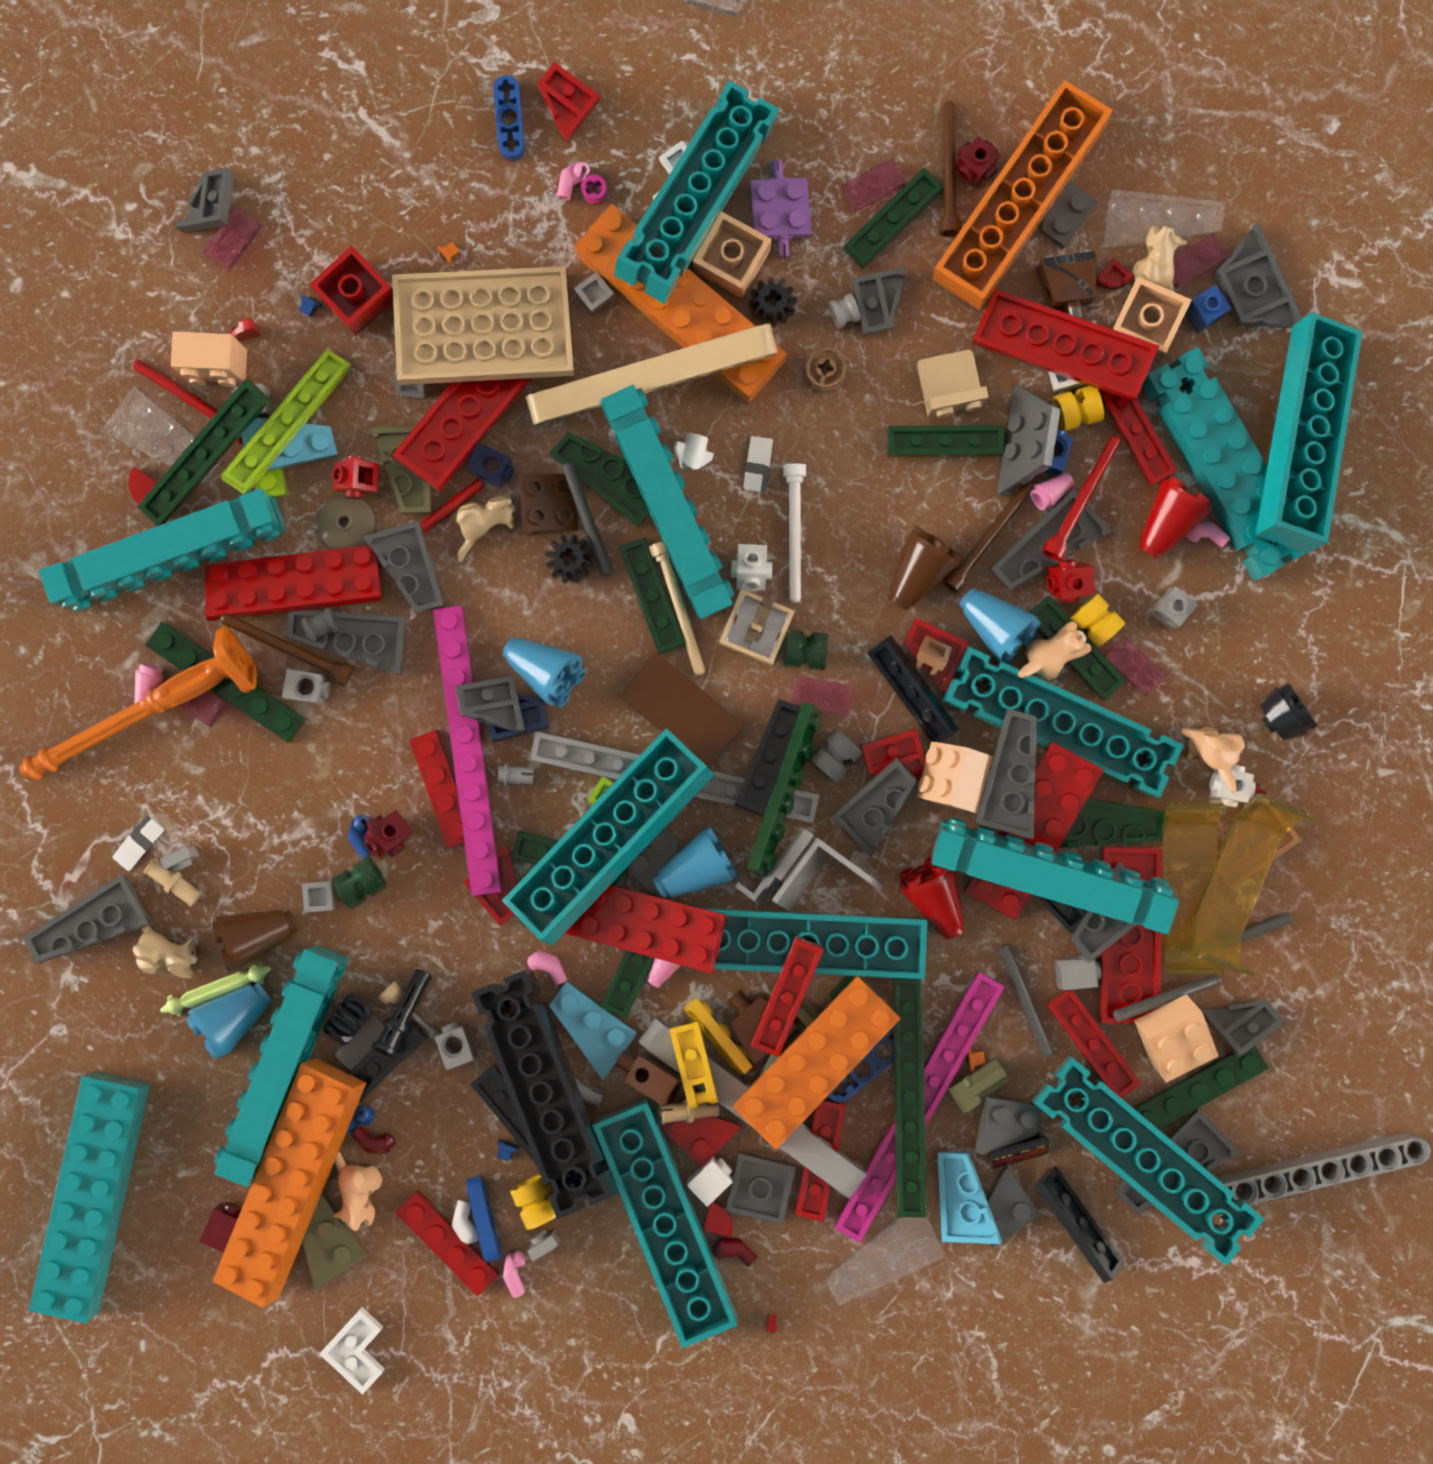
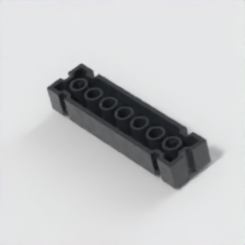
M523 970L504 978L503 980L506 985L504 987L501 984H490L471 992L479 1015H487L490 1024L485 1025L484 1029L543 1184L545 1185L549 1182L552 1184L555 1193L548 1197L556 1218L560 1219L586 1206L584 1200L587 1198L591 1206L614 1196L619 1191L611 1171L603 1172L599 1161L605 1159L604 1153L593 1129L590 1116L546 1003H538L535 994L540 993L541 990L533 970ZM510 1003L517 1005L516 1014L509 1013L508 1007H512ZM581 1173L583 1179L574 1181L572 1175Z

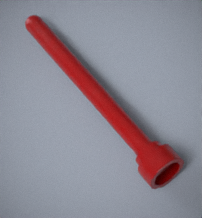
M141 360L133 362V368L137 372L210 419L219 411ZM241 436L236 440L240 445H243Z
M1113 435L1110 437L1057 535L1052 536L1051 540H1047L1041 551L1047 557L1056 561L1064 559L1068 551L1066 548L1068 543L1066 541L1120 445L1121 439L1119 436Z

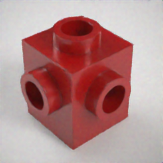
M347 456V460L335 462V468L332 473L334 481L333 491L345 493L344 497L348 499H362V495L376 493L378 489L379 464L364 461V458L360 456Z
M1065 559L1059 561V565L1049 567L1047 587L1051 595L1062 599V602L1071 603L1079 601L1081 596L1095 594L1093 565L1082 561L1077 562L1076 559Z

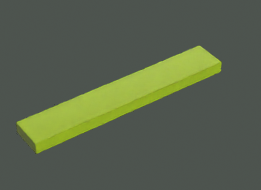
M327 348L221 474V479L243 494L250 492L351 370V364Z

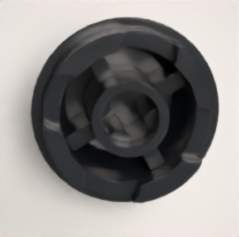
M1289 683L1280 688L1276 686L1260 705L1266 717L1262 718L1266 727L1271 733L1277 731L1283 741L1309 735L1308 731L1318 726Z

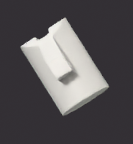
M686 433L684 443L675 442L674 451L679 459L681 469L684 471L696 470L712 461L714 453L706 451L707 437L695 433Z

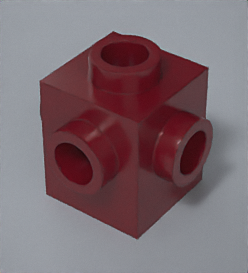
M980 136L972 144L967 141L957 153L959 160L955 170L975 188L983 180L989 181L998 170L996 164L1000 154L993 143L988 140L984 141Z
M394 810L385 818L379 815L367 824L369 829L363 838L365 839V846L373 855L377 854L382 860L388 854L393 858L406 848L404 843L410 839L414 832L398 811Z

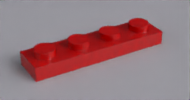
M1098 389L1102 403L1149 486L1151 487L1175 474L1178 470L1138 399L1134 402Z
M438 730L409 739L447 848L465 843L457 783Z
M795 936L751 1041V1047L779 1057L823 953V946Z
M1073 990L1063 991L1046 1004L1108 1088L1120 1098H1123L1141 1084Z
M824 1099L815 1109L811 1134L819 1135L831 1144L832 1149L837 1152L847 1105ZM805 1166L795 1216L824 1222L831 1185Z
M419 1190L395 1212L477 1297L498 1277L500 1272L490 1262L486 1263L483 1255L471 1243L466 1244L459 1239L449 1220Z

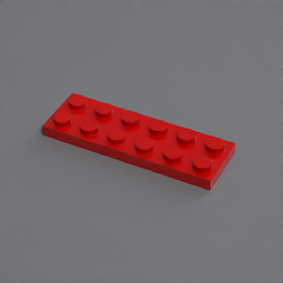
M998 289L994 290L972 339L973 344L1134 402H1136L1159 349V345Z
M533 378L452 382L393 452V458L440 492Z
M370 545L205 565V617L209 622L220 620V616L224 613H228L236 618L382 601L380 561Z
M1050 741L1035 767L1033 839L1019 836L1024 839V843L1034 846L1036 842L1044 843L1053 847V851L1056 852L1103 774L1104 769L1061 745ZM998 830L997 835L1006 837L1007 834H1012L1002 830ZM971 877L964 889V893L1014 920L1017 919L1031 895L1030 893L976 877Z
M1101 847V861L1111 864L1112 869L1120 861L1125 868L1139 872V878L1151 880L1153 876L1162 878L1161 848ZM1137 924L1100 954V1023L1135 1024V1019L1153 1011L1150 1010L1117 1022L1114 1017L1115 1010L1161 994V932L1144 928L1143 925Z
M610 885L564 934L703 972L713 973L727 915Z

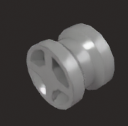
M851 293L845 295L842 300L829 301L830 313L838 329L844 327L847 322L852 321L855 323L860 321L859 309Z

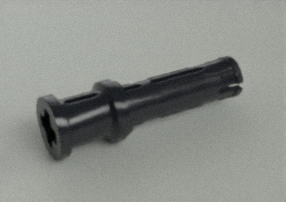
M415 969L392 1017L384 1021L383 1025L385 1027L378 1041L373 1042L371 1047L374 1050L390 1058H396V1049L402 1037L407 1036L409 1032L407 1024L419 1004L429 981L432 979L430 974L423 970Z

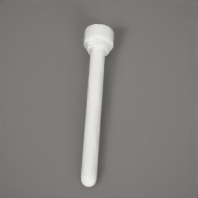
M785 464L783 465V477L786 478V483L789 484V599L792 603H798L801 600L800 483H803V478L806 477V465Z

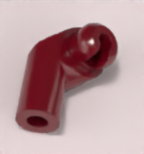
M359 1126L351 1134L355 1141L370 1154H387L390 1152V1148L395 1145V1139L391 1134L385 1133L381 1137H373L363 1126Z
M737 1237L720 1239L712 1249L713 1255L717 1259L722 1260L737 1256L747 1267L757 1259V1255Z

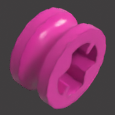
M594 174L584 178L581 184L584 200L593 205L600 204L605 200L607 187L602 177ZM591 184L594 187L600 185V193L597 195L594 192L588 194L590 192L589 186Z

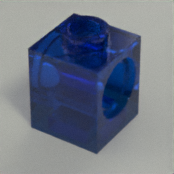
M480 442L466 467L470 474L500 489L504 482L508 483L514 473L513 462L510 457ZM490 461H498L500 463L499 469L494 473H488L485 470L486 465Z

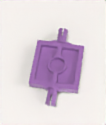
M776 160L770 162L772 177L769 179L751 180L749 184L752 224L754 230L777 242L778 258L783 259L784 256V259L790 257L788 241L795 238H810L812 234L807 178L783 177V161L778 160L776 163Z

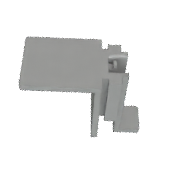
M803 827L793 838L755 892H752L739 882L735 885L738 890L754 902L762 905L771 892L774 893L781 882H783L784 884L772 901L790 911L831 856L879 892L884 888L874 878Z

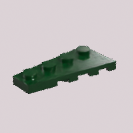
M569 432L564 435L549 453L560 465L573 462L579 480L638 529L649 517L650 512L624 458L601 449V447Z
M1088 798L1059 848L1163 841L1168 812Z

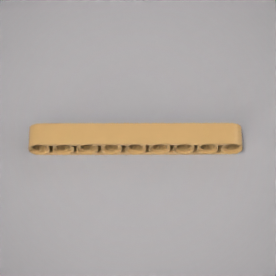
M764 324L526 396V401L533 425H540L601 407L600 399L634 384L636 390L641 388L644 394L764 359L778 354L771 325Z

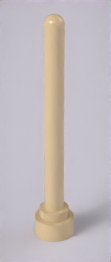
M662 541L649 546L652 558H656L657 563L660 562L693 671L696 675L701 676L705 672V667L671 558Z

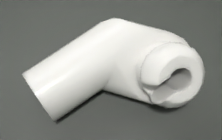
M458 1200L452 1228L462 1242L466 1244L475 1243L479 1238L476 1228L468 1219L471 1209L470 1202Z

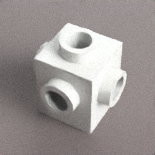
M738 544V559L732 560L731 578H737L736 589L750 592L757 590L765 591L766 579H772V562H767V545Z
M1234 765L1231 768V773L1236 780L1237 790L1235 793H1232L1218 770L1215 769L1209 785L1211 790L1210 797L1220 799L1221 805L1235 808L1238 807V803H1248L1255 793L1256 783L1253 782L1254 774L1245 773V767Z

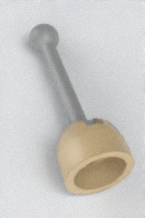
M393 981L378 999L388 1007H395L401 1000L403 990ZM414 1012L411 1018L427 1032L428 1038L435 1039L438 1030L430 1027Z

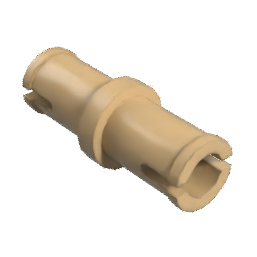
M154 858L143 872L164 886L163 890L168 894L172 892L190 907L203 894L202 891H199L185 881L180 872L174 873L170 869L164 870L162 863L157 858Z
M684 1099L682 1103L667 1104L665 1106L658 1105V1118L662 1117L659 1119L660 1124L685 1120L686 1123H692L694 1119L718 1117L719 1104L710 1105L708 1102L700 1104L699 1108L690 1110L687 1099Z

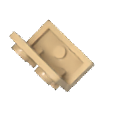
M963 350L918 361L917 371L928 417L936 415L937 418L953 415L955 411L965 410V412L981 409L988 400L987 386H980L974 354L971 350Z

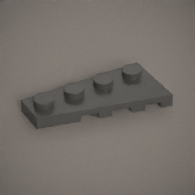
M1007 709L975 823L1033 839L1037 716Z

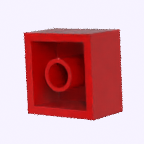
M352 245L309 284L316 295L355 336L393 302V289Z

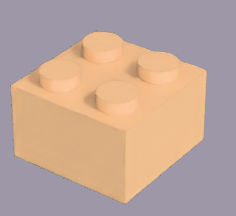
M721 211L693 259V272L743 299L771 251L772 239Z
M1137 277L1113 330L1159 345L1155 358L1161 361L1172 343L1191 299Z
M173 332L171 367L181 377L187 379L190 384L206 386L207 382H218L220 386L235 387L236 383H242L246 379L247 349L232 334Z
M932 741L930 749L926 754V763L918 783L916 797L942 806L978 814L993 756L967 747Z
M1187 994L1134 1020L1150 1063L1166 1083L1219 1057L1203 1012Z

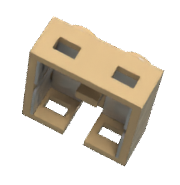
M741 589L720 638L719 645L773 666L795 611L773 602L771 609L760 605L763 597Z

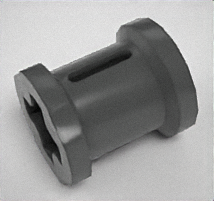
M329 607L320 615L309 619L307 617L301 619L305 633L312 643L317 641V637L332 631L334 633L340 632L337 619Z

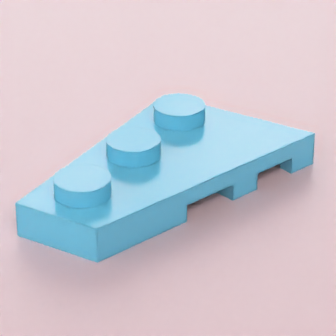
M255 418L242 433L241 437L244 447L267 419ZM305 424L267 471L337 457L338 453L331 427Z
M566 981L549 1005L598 1075L604 1080L638 1031L610 1011L601 1008L599 1003L568 981Z
M939 1151L938 1174L942 1242L1001 1244V1236L969 1151Z

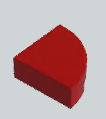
M1113 258L1096 277V285L1106 289H1117L1130 283L1135 276Z
M251 318L239 321L238 328L231 327L230 334L238 341L261 336L258 325Z
M133 466L129 474L128 487L132 498L137 504H140L157 482Z
M713 1201L709 1205L703 1230L732 1238L733 1226L728 1212L720 1203Z

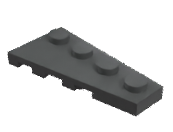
M1071 489L988 568L1007 590L1016 587L1047 567L1059 562L1047 557L1041 550L1046 541L1051 540L1052 536H1056L1079 495L1075 489ZM1088 504L1085 506L1066 541L1068 543L1066 547L1068 551L1064 559L1075 551L1091 544L1094 540L1112 532Z
M302 610L289 612L287 638L402 675L406 631L405 617L333 612L340 632L334 633L332 631L317 637V641L312 643L305 633L301 619L304 617L308 619L324 613V611Z
M121 874L23 937V940L35 962L43 963L153 925L128 877Z
M1195 1109L1168 1136L1170 1140L1207 1171L1218 1167L1219 1163L1227 1158H1233L1241 1153L1198 1109ZM1125 1181L1114 1190L1136 1214L1152 1206L1147 1199Z

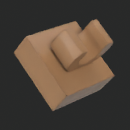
M926 635L916 657L918 660L916 668L920 669L922 664L925 663L932 667L931 675H935L938 670L943 671L948 662L952 647Z

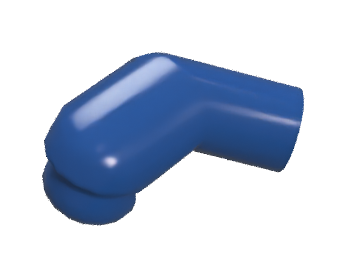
M366 815L355 816L348 832L349 841L362 859L371 854L365 846V839L363 838L369 829L367 824L370 822L369 817Z
M363 1105L356 1108L346 1135L357 1126H366L373 1122L375 1112L372 1107Z

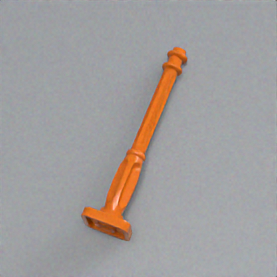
M225 625L215 632L214 658L205 660L178 673L155 690H150L147 693V697L50 749L40 748L38 755L35 757L25 756L23 764L19 766L20 773L26 780H41L44 772H56L58 765L156 712L162 714L166 709L173 708L201 695L225 678H232L242 692L248 693L256 688V664L232 630Z

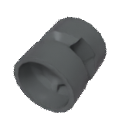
M834 729L824 741L826 746L824 748L819 747L808 760L827 778L837 784L846 774V766L853 765L863 752L840 731Z

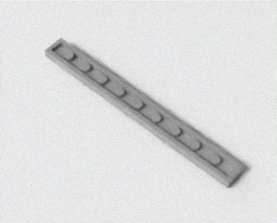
M536 732L530 760L618 779L640 755ZM712 771L715 775L694 796L735 806L745 778ZM795 790L793 796L794 807L789 815L787 814L786 818L814 823L819 795ZM770 798L768 800L764 813H766Z

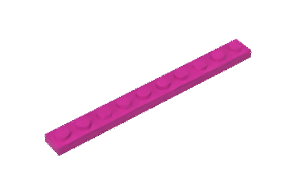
M462 605L434 609L433 614L472 896L499 893L502 892L480 725L479 721L460 716L455 693V686L474 683L464 609Z
M977 971L924 1065L925 1127L1005 987ZM895 1118L865 1169L868 1173L852 1197L849 1198L834 1224L836 1230L861 1243L896 1181Z

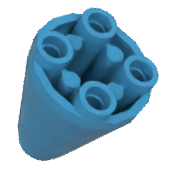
M971 589L959 604L963 608V613L998 662L1002 661L1010 665L1018 656L1017 651L1021 646L1027 647L1038 635L1035 631L1041 625L1039 618L982 590Z
M516 637L511 638L503 649V657L507 659V663L544 702L551 706L556 705L562 708L567 703L570 691L574 685L580 684L586 675V670L582 668V657L571 651Z
M710 826L700 831L657 872L658 875L652 879L663 898L669 895L672 898L729 883L738 874Z
M258 982L253 987L248 985L188 1011L190 1016L186 1019L188 1020V1025L197 1036L201 1033L205 1036V1047L214 1059L220 1056L225 1058L268 1008L266 1005L272 1002V1000Z

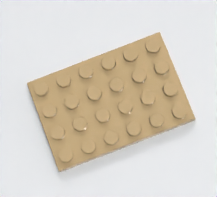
M566 266L392 275L398 385L574 376Z

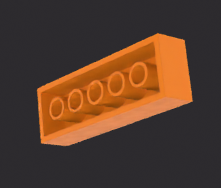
M858 976L854 977L743 1093L732 1107L777 1150L901 1018Z

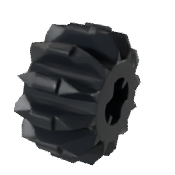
M771 276L769 277L768 285L760 280L757 284L758 289H751L750 295L753 299L748 301V307L754 309L751 315L753 318L762 316L760 320L761 325L766 324L767 320H771V326L774 328L777 325V319L781 323L786 324L788 322L787 315L793 316L795 314V309L792 306L797 304V297L791 296L794 291L792 286L784 288V279L779 280L778 284H774V278ZM770 298H775L776 306H770Z
M573 534L571 536L570 543H567L565 535H561L560 540L562 544L560 546L555 541L550 543L556 551H546L545 556L554 560L547 562L545 565L547 569L555 568L551 574L554 579L562 574V582L567 584L569 576L572 575L573 581L579 583L578 573H581L584 577L589 576L584 566L594 567V562L586 559L594 555L593 550H584L588 545L586 540H582L577 545V535ZM568 553H573L577 560L575 563L571 561L572 565L567 566L563 557L565 555L569 557Z
M354 994L348 995L324 1026V1033L335 1043L338 1042L342 1046L347 1045L371 1014L372 1007L361 997L358 998Z

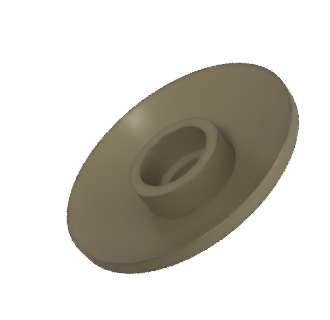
M345 495L333 498L322 508L318 518V530L323 541L332 549L365 546L367 542L362 536L375 532V515L370 506L362 499H348L344 497ZM344 517L349 518V524L346 527H341L340 520Z

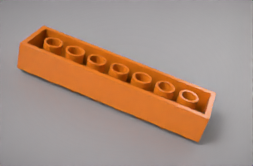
M1064 80L936 265L932 280L976 309L981 310L1108 125L1113 110Z
M612 203L574 245L576 257L594 273L597 271L610 287L682 348L756 327L688 268L682 277H678L677 285L665 304L644 293L646 285L637 281L635 286H632L616 277L614 271L617 257L627 241L633 240L634 230L638 225ZM776 344L778 351L776 355L716 372L713 375L749 405L786 362L787 353Z
M317 1058L300 1064L212 1282L261 1308L279 1299L367 1084L366 1082Z

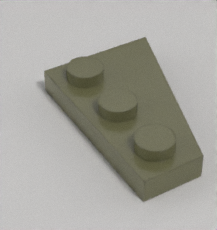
M414 427L371 428L401 513L403 515L432 514V486L396 461L392 456L393 452Z
M324 1190L302 1241L315 1291L366 1256L346 1223L333 1217V1214L338 1211Z

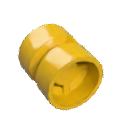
M1092 386L1079 388L1075 394L1066 392L1055 395L1052 399V405L1061 409L1058 427L1065 432L1079 428L1081 423L1087 426L1101 422L1104 419V408L1100 393L1097 388Z
M1098 593L1070 617L1080 630H1088L1087 637L1097 648L1107 642L1126 624L1115 611H1108L1109 604Z
M540 1174L519 1183L509 1191L515 1205L522 1207L520 1216L527 1230L539 1227L556 1217L548 1197V1193L551 1190L549 1183L543 1184Z

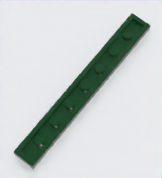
M892 978L893 1011L901 1018L893 1026L897 1217H927L922 979Z

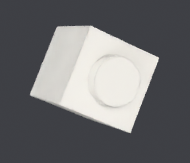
M713 1156L702 1168L699 1167L687 1179V1186L708 1207L733 1183V1176L730 1174L733 1170L724 1159L720 1158L717 1160Z

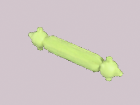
M251 963L248 972L239 971L187 991L181 998L169 995L166 1005L160 1011L161 1013L181 1016L183 1008H193L246 987L251 981L263 984L265 975L271 971L270 966L262 967Z

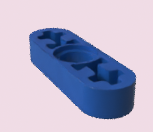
M503 75L496 79L493 86L498 147L504 159L517 161L525 153L521 92L519 84L514 77ZM510 85L511 103H506L503 93L504 86ZM506 112H514L517 115V120L512 125H506L501 121L502 116ZM513 133V139L517 146L514 147L513 152H509L507 147L509 146L508 134Z
M479 1175L467 1178V1192L483 1258L486 1263L499 1260L502 1257L501 1246L484 1177Z

